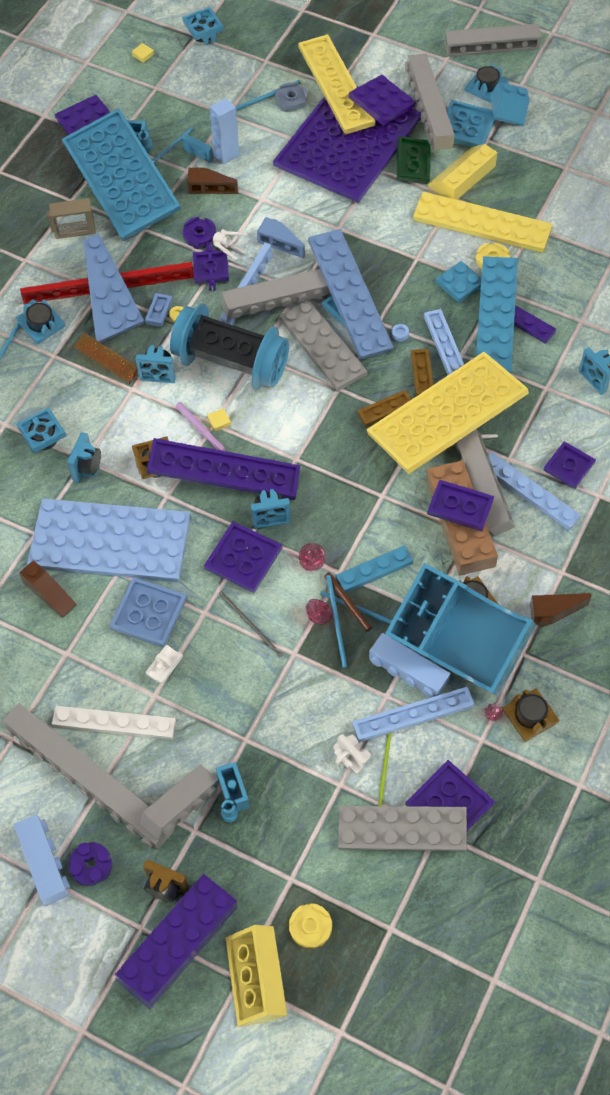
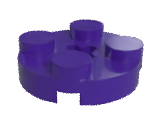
M199 217L191 218L184 224V229L182 230L183 239L188 245L193 246L194 249H201L206 246V242H209V245L210 241L213 242L216 226L208 218H205V220L199 219Z
M95 842L79 844L69 859L70 873L79 884L84 886H94L106 880L111 873L113 865L109 851L103 845ZM90 859H94L96 866H91L90 869H87L85 863L90 861Z

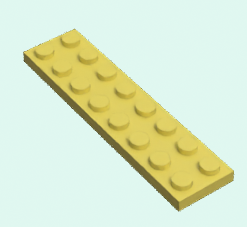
M324 35L300 42L299 49L344 134L375 126V119L348 98L349 92L357 87L330 37Z
M424 191L413 215L414 221L541 253L544 252L552 229V223Z

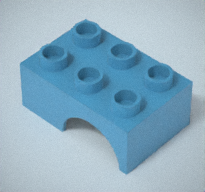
M424 563L385 634L498 697L534 632L536 624L526 616H521L504 608L462 582Z

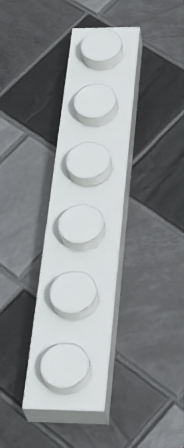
M64 706L55 707L52 721L54 728L173 740L176 719L169 717Z

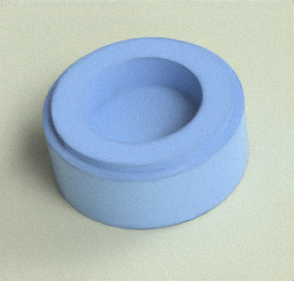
M404 324L393 326L392 338L398 342L407 340L409 328Z

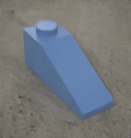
M265 217L257 230L258 243L271 244L272 248L304 258L305 245L282 222Z

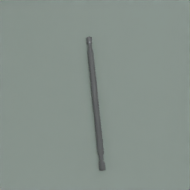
M221 591L219 594L279 657H282L283 654Z

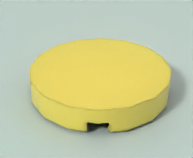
M485 243L477 250L476 262L482 269L483 256L510 257V253L500 243Z
M317 904L299 906L292 913L289 920V931L292 939L304 948L322 946L329 939L332 932V921L329 913Z

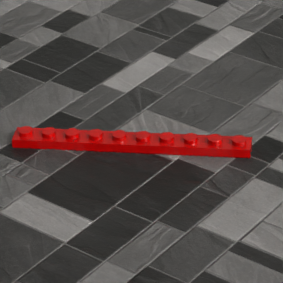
M192 262L120 273L127 288L194 278ZM80 278L20 288L23 303L29 304L31 300L41 302L43 300L50 301L90 294L88 278Z

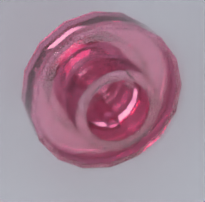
M318 543L305 544L299 552L301 566L307 571L320 570L326 561L323 547Z
M310 599L305 606L308 618L313 623L328 624L333 617L329 605L322 600Z

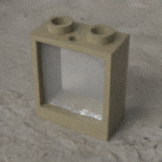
M90 198L49 204L50 211H47L48 221H52L50 222L51 233H55L56 239L96 234Z

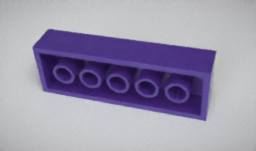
M203 873L115 973L117 982L151 1010L237 909V900Z

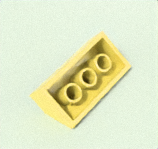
M486 144L471 147L428 184V187L441 196L457 200L496 166L498 152Z
M253 925L226 937L237 1026L242 1027L271 1022L287 1016L274 926Z

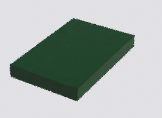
M398 136L396 180L429 184L430 143L428 140Z

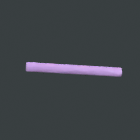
M181 402L176 404L175 407L216 450L226 451V448Z

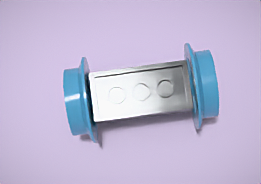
M203 303L199 304L196 308L186 306L181 310L174 323L170 338V351L172 354L180 356L182 365L189 366L196 357L250 374L252 375V387L255 390L260 389L263 385L274 387L278 383L286 366L290 347L289 339L279 336L277 327H271L264 336L210 318L208 307Z

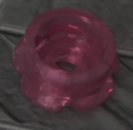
M488 704L487 708H484L487 719L494 722L502 719L503 710L500 707Z

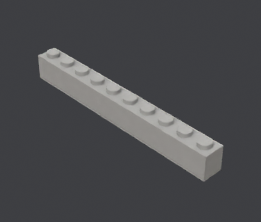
M20 703L2 720L5 726L4 731L8 735L19 738V743L24 748L28 749L30 747L34 750V755L39 760L43 761L45 759L49 762L48 766L54 772L58 773L60 771L64 774V779L70 785L76 784L80 787L79 791L85 797L91 796L95 799L94 803L100 809L104 810L106 808L110 811V816L116 822L122 821L127 825L125 828L134 836L136 834L141 836V841L147 847L151 848L153 846L159 850L174 832L173 829L168 836L164 835L159 840L140 824L142 812L149 805Z

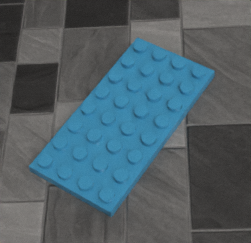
M119 108L62 139L122 241L181 209L180 204Z

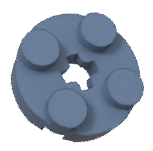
M294 82L282 84L279 90L275 92L276 103L284 112L302 109L306 106L307 90L302 85L301 87L297 86V83Z

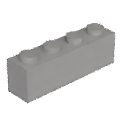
M200 764L144 810L140 824L158 840L164 835L168 836L179 822L183 823L193 810L197 811L207 798L211 799L216 794L219 779Z

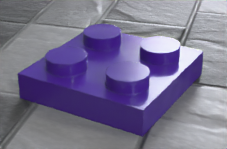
M564 441L544 466L543 471L576 489L595 464L596 459Z

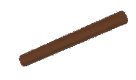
M330 572L326 573L324 578L327 580L326 576H331L334 591L366 632L371 631L372 626Z

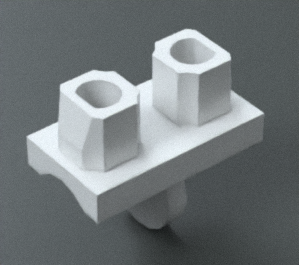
M166 645L160 654H157L154 662L145 672L146 675L163 685L183 658V654Z
M341 734L337 738V743L333 746L334 753L338 757L335 763L337 766L344 764L347 768L351 767L356 774H359L364 765L369 761L371 754L366 749L358 751L355 748L358 741L353 734L347 737Z

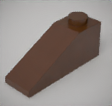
M188 167L187 183L189 194H238V180L205 167Z
M34 560L19 572L23 583L62 618L77 605L48 572Z
M591 593L532 595L530 601L531 620L540 627L552 625L588 606Z

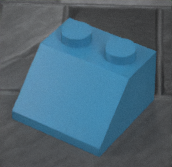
M498 82L490 94L494 119L523 126L530 101L528 90L524 87Z

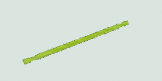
M392 733L387 734L378 806H382Z

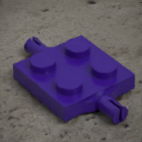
M210 241V247L209 242H206L205 251L193 253L195 284L209 283V291L212 292L213 286L214 292L216 291V282L229 281L227 254L222 250H213V242Z

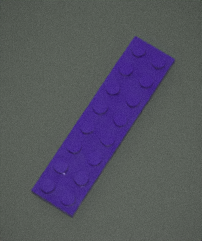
M153 438L147 473L261 494L263 490L270 492V489H273L281 494L282 498L295 500L301 465Z

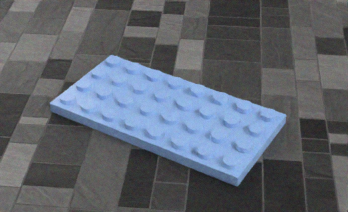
M42 498L27 565L34 560L45 570L179 582L191 514L186 511Z

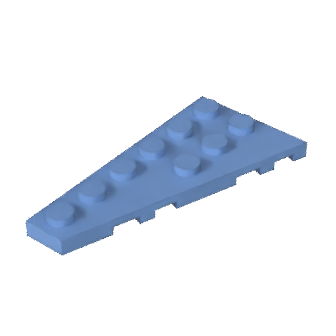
M100 234L83 240L97 345L145 323Z

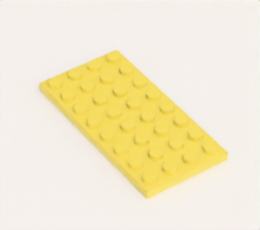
M483 352L368 428L367 432L373 440L410 474L529 394L526 386L488 354Z

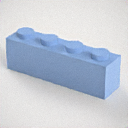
M227 98L210 106L209 115L212 126L210 129L213 136V155L223 165L240 156L236 107Z
M384 633L380 635L369 651V659L375 666L385 668L390 675L400 677L407 685L420 689L429 698L440 695L450 680L451 673Z
M38 814L13 824L43 905L47 906L68 897L67 889L70 888L66 876H61L60 870L63 867L59 857H54L53 851L56 848L52 838L48 839L45 833L49 831L45 819L40 820Z

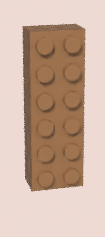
M463 460L427 468L426 482L431 497L434 495L439 479L473 489ZM439 518L459 576L496 567L498 555L486 523L482 532Z

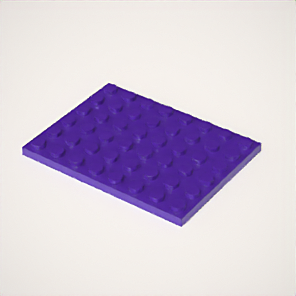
M324 96L273 160V166L359 203L396 154L398 136L408 137L421 120V112L410 109L385 125L375 120V126L344 134Z

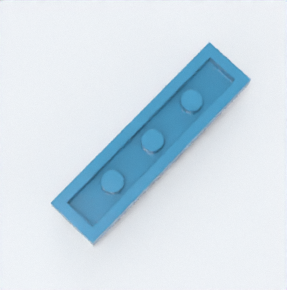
M404 545L337 574L336 580L343 590L348 593L412 565L413 559Z

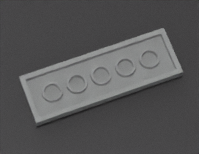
M309 300L279 315L280 321L337 392L367 376V370Z
M339 806L338 849L467 851V808Z

